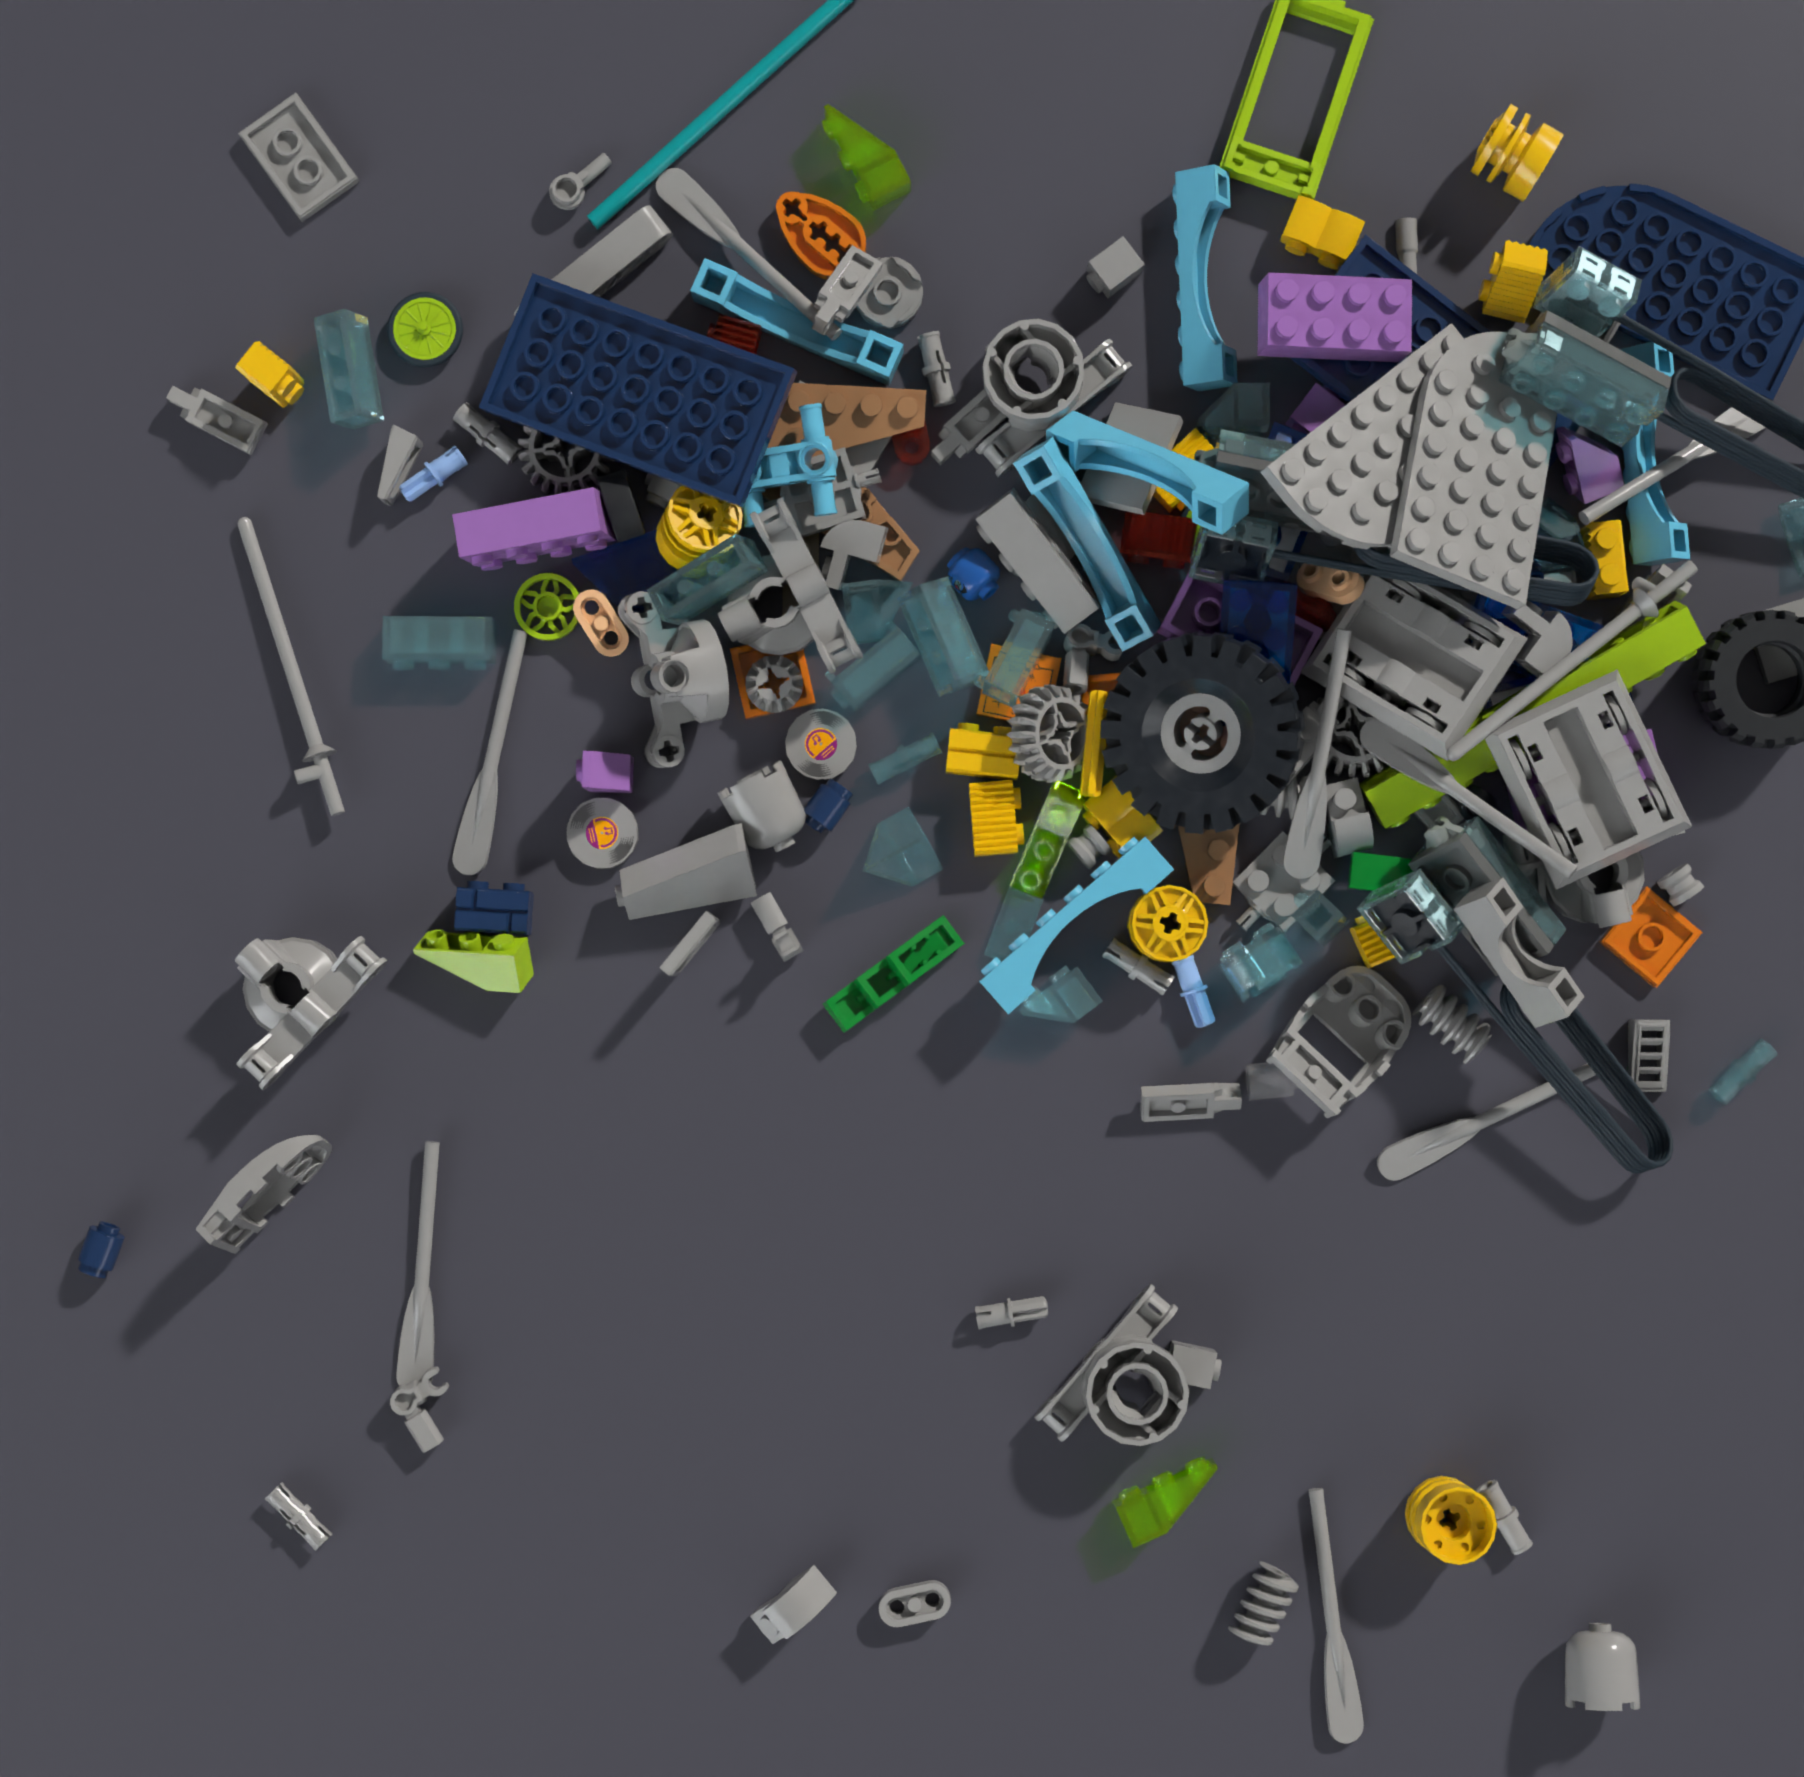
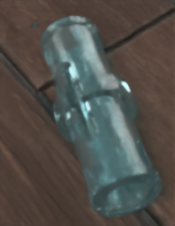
M932 732L930 735L906 747L903 744L897 746L896 752L868 765L878 785H880L882 782L906 770L908 773L914 771V766L943 752Z
M1760 1038L1739 1060L1734 1059L1730 1063L1731 1068L1709 1088V1091L1718 1101L1727 1105L1744 1086L1752 1084L1756 1080L1755 1076L1767 1063L1777 1056V1052L1768 1042Z

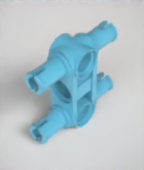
M821 403L799 406L804 435L801 443L766 449L743 507L745 528L755 527L750 513L754 511L760 513L765 510L762 492H766L765 489L804 482L811 484L815 517L837 514L832 481H835L837 476L838 457L833 450L832 440L829 436H825ZM821 450L825 455V463L821 469L815 470L812 467L811 458L816 451Z

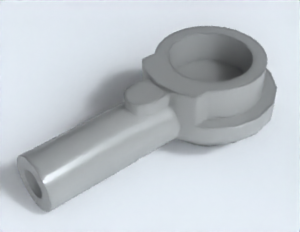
M602 153L578 174L569 172L555 178L549 188L550 199L553 204L563 210H573L580 206L585 197L584 187L612 165L609 157Z

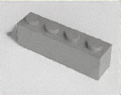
M1014 487L979 513L976 518L979 524L976 526L977 531L988 544L993 542L1001 552L998 555L1005 568L1009 572L1015 570L1023 580L1021 587L1032 601L1037 599L1045 610L1042 613L1051 627L1054 629L1059 627L1065 634L1099 609L1100 602L1095 592Z

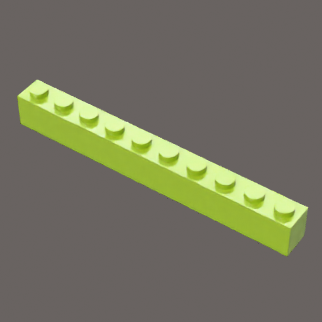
M1673 601L1658 610L1659 616L1657 618L1645 617L1621 631L1512 718L1615 670H1618L1628 693L1633 690L1632 686L1644 679L1652 680L1659 677L1665 672V667L1670 664L1692 658L1697 653L1696 649L1705 645L1706 642L1688 607ZM1523 689L1481 712L1466 734ZM1517 735L1508 738V740L1515 739L1519 746L1521 745ZM1485 739L1456 761H1446L1426 749L1465 788L1471 785L1474 781L1473 778L1481 773H1489L1499 769ZM1391 766L1384 768L1381 773H1376L1359 783L1361 792L1375 818L1385 829L1390 826L1393 828L1404 824L1410 819V814L1421 808L1428 809L1437 805L1442 800L1441 797L1445 795V793L1436 791L1411 779Z

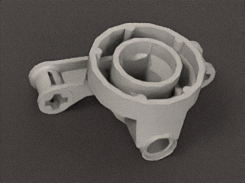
M1042 319L1019 320L1002 329L985 348L986 355L982 367L984 389L992 404L1006 415L1009 420L1001 428L988 436L976 448V452L979 455L984 454L996 469L995 474L998 478L1014 467L1013 463L1022 454L1031 450L1046 437V430L1071 411L1078 412L1080 408L1097 394L1114 385L1132 369L1133 365L1130 362L1125 363L1112 347L1113 342L1110 338L1101 343L1083 359V354L1073 336L1058 324ZM1027 358L1031 360L1030 364L1032 366L1039 367L1044 371L1048 386L1052 385L1043 393L1033 394V392L1025 391L1018 386L1015 380L1014 370Z
M783 497L777 499L776 505L760 513L755 511L750 513V517L760 537L771 554L756 558L742 568L729 588L728 602L722 606V611L718 612V616L731 641L738 640L740 643L749 645L764 654L784 656L802 651L815 640L816 647L830 674L836 672V667L853 658L862 659V652L845 623L830 593L829 587L808 550ZM789 584L799 605L795 607L791 605L782 617L776 619L766 618L767 621L762 623L754 607L755 601H759L762 593L773 586L784 587V585ZM847 647V649H845V650H843V651H841V652H839V653H837V654H835V655H832L833 653H835V652H837V651H839V650H841V649Z
M639 591L625 596L620 601L618 614L620 619L639 638L644 665L638 667L633 672L631 685L638 695L650 697L655 724L644 748V755L646 761L651 766L656 768L673 767L682 761L685 751L680 724L694 720L699 723L721 720L726 716L729 705L727 666L719 638L709 621L704 619L683 622L678 628L662 629L656 599L648 592ZM636 604L639 606L643 605L644 612L633 613L632 606ZM648 671H651L650 681L655 688L654 690L649 689L644 682V677ZM669 747L670 754L665 756L659 755V749Z
M1502 838L1503 843L1508 844L1513 864L1510 868L1511 874L1544 865L1542 859L1512 838ZM1570 851L1572 863H1577L1573 852ZM1637 852L1611 864L1613 867V878L1609 883L1611 887L1606 892L1595 894L1594 888H1596V885L1590 881L1588 875L1556 889L1544 865L1547 900L1563 916L1581 923H1598L1599 928L1632 921L1631 915H1633L1631 906L1637 901L1645 881L1644 860L1640 852Z
M362 936L352 941L338 959L333 951L319 942L296 937L282 940L265 939L263 941L256 938L236 957L235 962L239 965L237 969L245 975L243 994L246 1008L256 1023L269 1031L263 1039L254 1044L239 1059L236 1065L240 1069L245 1068L260 1082L259 1087L262 1090L267 1089L299 1054L324 1029L334 1023L346 1005L387 964L388 961L384 957L379 958L364 944L365 939ZM281 969L295 974L301 982L302 989L310 992L296 1006L282 1003L275 994L273 982Z
M1152 1284L1147 1285L1138 1294L1121 1320L1105 1338L1100 1339L1090 1349L1079 1368L1062 1387L1041 1405L1034 1415L1037 1421L1043 1420L1058 1434L1057 1439L1061 1442L1075 1430L1081 1420L1089 1413L1101 1431L1121 1444L1144 1446L1159 1442L1176 1430L1187 1412L1189 1388L1185 1373L1170 1352L1152 1342L1157 1333L1175 1315L1178 1307L1175 1304L1169 1305L1154 1291L1155 1287ZM1148 1303H1151V1304H1152L1153 1306H1155L1160 1312L1157 1313L1155 1310H1153V1309L1148 1305ZM1127 1370H1131L1132 1373L1144 1374L1154 1392L1140 1410L1135 1402H1128L1122 1399L1118 1393L1117 1386L1114 1385L1116 1380ZM1053 1412H1054L1056 1415H1058L1064 1422H1062L1061 1420H1059V1419L1053 1414Z

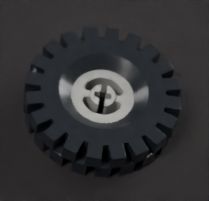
M1205 631L1186 632L1181 636H1172L1155 644L1138 655L1132 663L1124 668L1116 679L1118 683L1115 688L1109 691L1103 707L1108 710L1106 717L1101 720L1100 738L1106 739L1107 748L1102 750L1106 768L1113 767L1117 775L1112 781L1121 795L1128 791L1131 792L1134 799L1131 806L1143 816L1150 812L1158 817L1157 824L1172 830L1176 826L1185 827V833L1204 834L1210 829H1215V832L1218 833L1233 829L1239 823L1249 822L1260 815L1279 797L1280 793L1288 786L1294 776L1296 764L1301 759L1304 741H1301V732L1305 729L1303 711H1299L1296 701L1299 699V695L1293 682L1287 683L1282 675L1285 670L1273 657L1267 659L1262 655L1261 647L1249 640L1244 642L1235 640V635L1219 631L1213 634H1206ZM1192 707H1207L1210 713L1204 712L1197 715L1185 727L1184 738L1186 742H1184L1180 733V722L1183 714ZM1221 720H1223L1228 730V739L1224 749L1215 755H1200L1197 750L1208 749L1222 735L1223 724ZM1205 724L1209 729L1207 736L1201 738L1198 733L1200 732V727Z

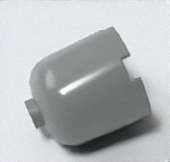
M781 760L771 766L774 770L772 772L766 766L737 781L738 784L730 787L732 793H729L727 788L717 793L734 824L742 823L746 843L754 849L763 850L773 847L778 852L795 843L792 836L799 832L805 823L806 815L804 808Z
M1589 1623V1630L1575 1633L1566 1643L1565 1706L1574 1708L1575 1701L1585 1703V1710L1622 1711V1703H1630L1631 1709H1640L1635 1644L1625 1634L1611 1631L1610 1623Z

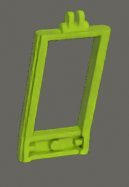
M1275 0L1219 166L1229 172L1230 178L1296 200L1298 195L1315 199L1374 21L1371 15L1346 8V1ZM1286 13L1353 35L1311 163L1244 141Z

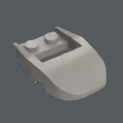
M1364 966L1347 967L1336 973L1315 993L1313 992L1290 1018L1266 1061L1269 1064L1273 1063L1325 1112L1323 1115L1326 1118L1335 1116L1341 1112L1340 1108L1344 1104L1362 1094L1374 1080L1382 1076L1391 1066L1389 1064L1396 1050L1401 1049L1409 1035L1411 1028L1409 1006L1404 997L1376 971ZM1312 1015L1364 1062V1065L1350 1081L1298 1033Z
M302 1135L286 1139L265 1150L250 1161L227 1183L197 1226L196 1231L210 1245L236 1254L240 1250L239 1247L254 1232L258 1233L269 1223L264 1217L278 1204L285 1208L295 1198L290 1191L298 1183L301 1185L308 1183L329 1158L332 1152V1145L321 1136ZM252 1191L253 1194L251 1195V1197L248 1199V1201L245 1203V1205H244V1206L242 1207V1209H241V1208L239 1207V1204H240V1203L250 1194V1192Z

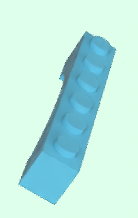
M1215 164L1175 172L1176 184L1173 185L1172 195L1177 207L1174 234L1178 240V255L1175 258V267L1179 275L1180 290L1176 296L1177 305L1181 311V326L1178 328V340L1182 346V361L1179 365L1180 377L1183 381V386L1196 391L1238 386L1236 350L1226 346L1218 333L1210 309L1207 287L1208 257L1214 231L1224 209L1231 208L1229 172Z
M704 258L690 290L693 301L888 386H890L904 354V345L875 331L860 329L840 323L837 320H834V323L842 330V333L836 340L832 341L827 335H822L813 330V323L787 299L739 275L738 272Z
M1654 342L1620 349L1669 377L1674 374L1673 353ZM1662 396L1654 403L1647 402L1646 404L1659 410ZM1644 412L1628 425L1621 422L1620 445L1624 451L1625 469L1623 471V480L1625 484L1656 466L1655 431L1657 419ZM1660 481L1628 499L1626 516L1630 522L1631 533L1629 551L1634 565L1656 566L1690 560L1688 526L1686 523H1679L1673 515L1664 497Z
M1071 411L1046 430V440L1054 437L1073 472H1077L1079 469L1102 470L1132 476L1152 483L1181 500L1192 511L1193 523L1221 535L1249 514V482L1076 411Z
M1054 437L1022 454L1013 463L1031 495L1034 494L1047 509L1073 548L1098 597L1106 618L1105 622L1122 652L1154 636L1161 625L1158 617Z
M1135 837L1131 838L1118 850L1122 857L1112 866L1106 860L1090 874L1094 881L1089 886L1083 889L1078 885L1063 898L1067 905L1057 914L1051 908L1035 922L1039 929L1033 935L1028 937L1023 933L1008 946L1012 953L1002 962L996 956L980 970L984 977L979 982L1007 1014H1010L1036 991L1031 984L1037 966L1051 942L1071 920L1090 906L1112 895L1135 889H1141L1144 894H1147L1174 870L1146 837L1140 841Z

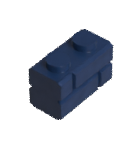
M467 881V888L457 887L454 929L455 931L531 935L534 894L531 891H525V884L503 883V890L489 889V882Z

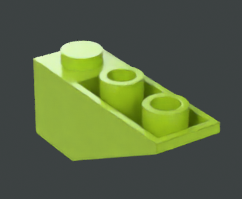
M444 930L428 931L413 949L415 955L486 991L521 993L534 975L527 937H515L511 934L482 935L478 932L449 933Z

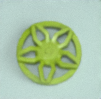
M554 573L535 575L521 585L515 596V617L521 628L536 639L544 641L561 639L572 632L578 624V620L574 615L572 621L567 625L566 617L562 615V612H571L573 604L563 607L562 602L564 600L575 601L579 593L575 586L561 575ZM544 580L540 588L541 594H538L536 591L527 590L533 584ZM550 580L553 581V593L546 591ZM558 581L566 585L573 595L562 594L558 597L560 592ZM523 596L535 597L533 604L528 603ZM521 603L526 608L534 610L529 613L526 622L522 618ZM535 617L541 619L539 624L530 629ZM558 618L561 620L563 627L561 631L554 626L553 622ZM548 622V627L555 633L541 634L537 631L542 629L545 623Z

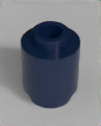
M829 778L825 785L821 784L805 806L804 811L805 815H807L805 823L821 834L824 829L832 832L851 805L848 801L853 794Z
M100 1221L98 1226L92 1225L89 1227L78 1257L80 1261L78 1269L81 1272L93 1277L106 1278L108 1272L113 1271L125 1236L119 1233L120 1227L104 1221Z

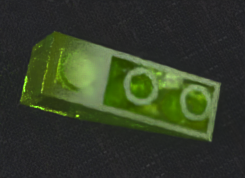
M825 105V119L821 121L822 126L830 141L836 138L841 148V151L837 152L838 157L846 172L853 171L858 181L854 183V187L862 203L864 204L868 201L874 211L910 193L911 180L896 151L831 105Z
M1061 781L1052 783L1009 886L1042 900L1086 797L1080 794V789Z
M1204 1456L1195 1458L1184 1465L1186 1469L1176 1474H1172L1171 1471L1161 1473L1151 1479L1153 1484L1140 1490L1138 1486H1132L1118 1494L1119 1499L1113 1501L1133 1548L1168 1533L1217 1471L1218 1467L1213 1458L1207 1460Z

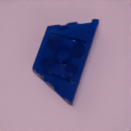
M657 529L607 546L605 549L596 550L572 559L573 565L617 607L625 596L639 591L652 594L658 603V607L693 595L696 592L698 574L681 572L668 564L660 554L657 546ZM636 604L632 606L633 613L644 612L643 605L639 606Z

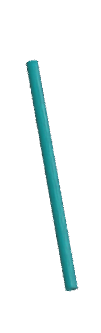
M827 0L591 211L586 217L592 225L599 230L854 0Z

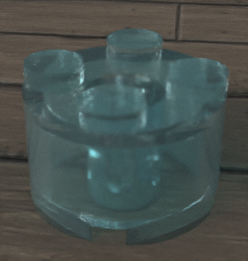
M1271 922L1254 932V936L1250 939L1249 944L1243 946L1241 942H1238L1222 953L1224 956L1220 958L1222 963L1219 965V968L1242 1003L1247 1002L1251 995L1255 998L1287 977L1286 972L1292 968L1296 971L1304 964L1281 928H1274Z

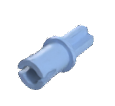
M454 445L432 462L428 463L426 461L424 463L425 468L402 483L399 489L406 500L409 502L413 501L436 484L440 487L443 486L442 482L464 466H467L468 463Z
M1194 955L1171 962L1183 993H1180V996L1185 997L1194 1025L1197 1028H1201L1215 1022V1017L1205 992L1208 986L1202 983L1194 961Z

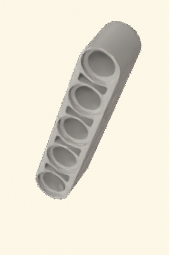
M647 205L635 212L551 280L601 297L666 245L672 238L673 233L654 209ZM518 308L515 310L514 316H516Z

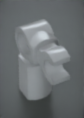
M1077 624L1068 631L1063 643L1067 653L1064 666V687L1070 688L1071 692L1079 695L1087 691L1090 655L1095 656L1097 653L1110 661L1119 660L1122 650L1114 649L1109 645V643L1118 644L1111 631L1100 634L1099 631L1091 630L1090 627L1084 624Z
M771 892L751 902L768 935L773 933L771 940L784 962L804 951L791 927L786 929L785 926L788 925V922Z
M438 1366L428 1369L421 1381L413 1380L408 1384L400 1385L395 1389L390 1398L392 1410L396 1414L406 1417L404 1423L423 1453L439 1445L444 1440L426 1409L420 1408V1405L427 1401V1396H440L449 1387L448 1382L439 1387L431 1384L430 1378L440 1370Z

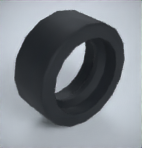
M625 469L598 477L601 495L618 542L644 535L646 533Z

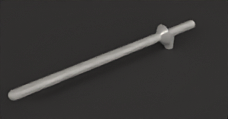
M242 517L238 520L237 525L309 746L302 762L314 761L315 764L295 770V779L297 784L319 779L331 816L340 815L345 810L328 760V756L335 754L337 750L322 742L253 524L249 518Z
M1688 560L1658 585L1642 577L1635 578L1632 582L1633 604L1449 747L1446 752L1447 758L1451 761L1460 759L1639 617L1657 618L1659 611L1656 604L1697 573L1696 565Z

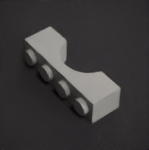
M1504 877L1471 889L1455 906L1454 910L1535 1028L1567 1018L1582 1001L1584 995L1565 967L1545 964L1534 958L1522 946L1516 933L1515 922L1523 905Z

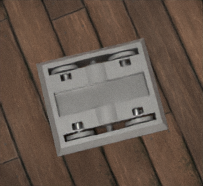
M1365 574L1363 577L1365 586L1362 594L1354 602L1344 605L1300 672L1326 688L1337 628L1352 630L1340 697L1448 761L1449 759L1446 755L1448 748L1460 740L1470 729L1528 638L1439 586ZM1449 617H1451L1452 619H1454V620H1456L1457 622L1461 623L1462 626L1459 625L1458 623L1454 622L1453 620H1451ZM1363 676L1373 681L1374 690L1382 694V697L1364 688L1367 683L1362 678ZM1428 699L1432 701L1430 706L1427 704ZM1392 700L1402 707L1409 702L1419 708V710L1408 707L1404 712L1389 702ZM1440 724H1446V729H1444Z
M1618 670L1508 720L1485 738L1528 832L1571 862L1570 851L1574 854L1577 861L1574 864L1578 868L1570 879L1543 861L1556 889L1692 827ZM1517 735L1521 745L1519 746L1515 739L1508 740V738ZM1624 735H1626V737H1627V739H1628V741H1629V744H1630V746H1631V748H1632V750H1633V753L1630 751L1629 747L1627 746V744H1626V742H1625V740H1624V738H1623ZM1536 744L1537 747L1532 749L1531 745ZM1541 755L1542 759L1538 760L1536 757ZM1636 761L1639 762V765L1646 777V779L1644 780L1640 774ZM1530 767L1533 768L1539 781L1533 784L1539 795L1534 798L1527 783V780L1532 779ZM1539 806H1544L1548 816L1555 814L1561 827L1560 830L1555 823H1546Z

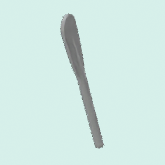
M679 168L667 169L659 175L656 181V191L666 204L701 232L718 243L733 249L814 324L815 316L819 310L814 308V304L740 237L727 215L695 180ZM833 322L825 335L834 341L840 336L842 330Z
M1732 407L1713 421L1744 439L1765 429L1764 426ZM1693 439L1686 448L1581 511L1579 519L1583 524L1588 525L1690 461L1717 452Z
M1337 628L1312 767L1299 795L1286 842L1283 865L1288 874L1298 879L1311 877L1317 872L1320 865L1327 810L1325 772L1352 630Z
M514 629L484 765L469 796L453 851L452 860L454 867L465 875H476L482 872L487 865L497 807V769L528 633Z
M1376 718L1369 720L1363 725L1360 731V742L1369 753L1411 779L1436 791L1449 794L1570 879L1576 872L1578 866L1460 785L1451 773L1424 747Z
M1588 1063L1572 1070L1581 1082L1596 1075ZM1546 1082L1475 1117L1444 1123L1409 1136L1385 1147L1380 1152L1377 1159L1378 1169L1389 1180H1401L1451 1153L1470 1140L1481 1129L1557 1094V1092L1549 1082Z
M434 1141L425 1142L415 1282L408 1300L400 1338L396 1372L399 1386L408 1384L413 1380L421 1381L425 1372L434 1367V1312L429 1278L440 1142Z
M1323 1488L1309 1489V1498L1327 1631L1324 1650V1688L1327 1723L1332 1738L1340 1743L1347 1744L1356 1741L1361 1736L1364 1721L1353 1663L1341 1632Z

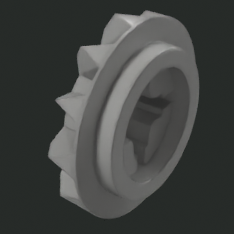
M781 655L764 656L752 664L746 676V692L749 699L756 707L766 712L779 713L786 711L796 704L802 694L803 678L799 668L793 661ZM769 669L772 670L777 679H790L784 681V684L779 686L780 698L778 699L772 689H759V687L764 686V683L769 681Z

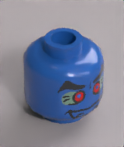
M965 547L957 552L947 564L949 568L948 581L968 601H973L980 597L983 601L987 600L999 588L996 582L1000 577V568L980 548L969 549Z

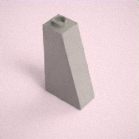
M742 823L729 826L619 870L621 885L615 886L618 906H625L629 920L757 896L753 867Z

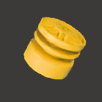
M1510 104L1508 109L1494 120L1476 150L1474 166L1470 172L1478 176L1486 162L1492 164L1494 167L1486 181L1491 183L1501 171L1506 172L1508 176L1503 191L1524 202L1564 134L1543 122L1530 135L1525 131L1531 115L1526 113L1518 127L1511 124L1510 122L1516 114L1518 107Z
M684 486L677 488L657 525L656 542L660 554L668 564L681 572L701 574L712 571L721 565L741 530L743 517L741 508Z
M1166 885L1150 890L1135 901L1129 911L1127 929L1130 941L1139 953L1146 955L1150 960L1173 962L1186 959L1200 948L1206 938L1209 922L1206 909L1197 895L1184 887ZM1172 914L1174 915L1173 922L1178 924V928L1169 930L1167 934L1164 932L1165 926L1160 923V919L1167 918Z
M1447 1476L1428 1478L1414 1488L1407 1500L1405 1519L1408 1531L1417 1543L1445 1563L1462 1565L1474 1562L1487 1553L1495 1539L1497 1523L1493 1508L1484 1496L1456 1478ZM1445 1510L1450 1511V1513L1447 1514L1448 1521L1443 1523L1441 1521L1444 1518L1443 1512Z

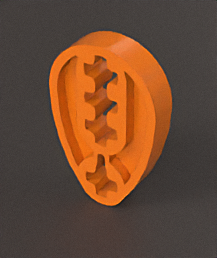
M791 191L782 194L777 200L776 212L781 231L788 246L797 259L813 275L828 280L840 263L839 253L835 249H831L829 252L826 251L824 239L818 237L816 240L812 239L813 231L811 228L814 226L817 229L825 226V234L829 240L833 241L836 237L839 238V247L842 251L847 252L853 245L866 253V236L862 225L842 207L812 194ZM788 203L793 206L798 203L799 213L806 221H803L795 214H791L789 217L785 216V205Z

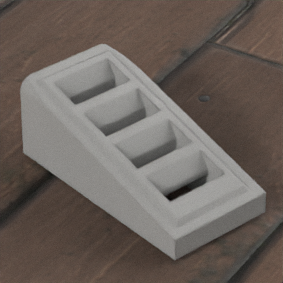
M393 425L390 431L377 495L382 502L389 506L394 504L400 492V485L405 482L423 447V442L416 435L396 425Z
M1628 1019V1074L1642 1092H1666L1670 1020ZM1642 1031H1656V1038H1641ZM1641 1045H1656V1052H1640ZM1640 1060H1657V1067H1639ZM1639 1074H1657V1081H1639Z

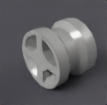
M1090 824L1083 828V834L1078 838L1072 837L1067 842L1071 850L1088 869L1095 865L1096 859L1100 855H1107L1112 851L1103 837Z
M1688 863L1680 865L1657 881L1659 887L1667 890L1669 893V901L1673 907L1690 899L1704 888L1701 881L1695 880L1691 875L1692 868Z

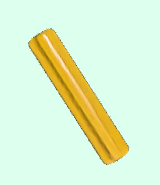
M1093 690L1089 693L1080 794L1092 798L1100 797L1102 792L1105 761L1102 750L1106 748V739L1100 738L1101 720L1107 715L1108 709L1103 707L1109 693L1103 690Z

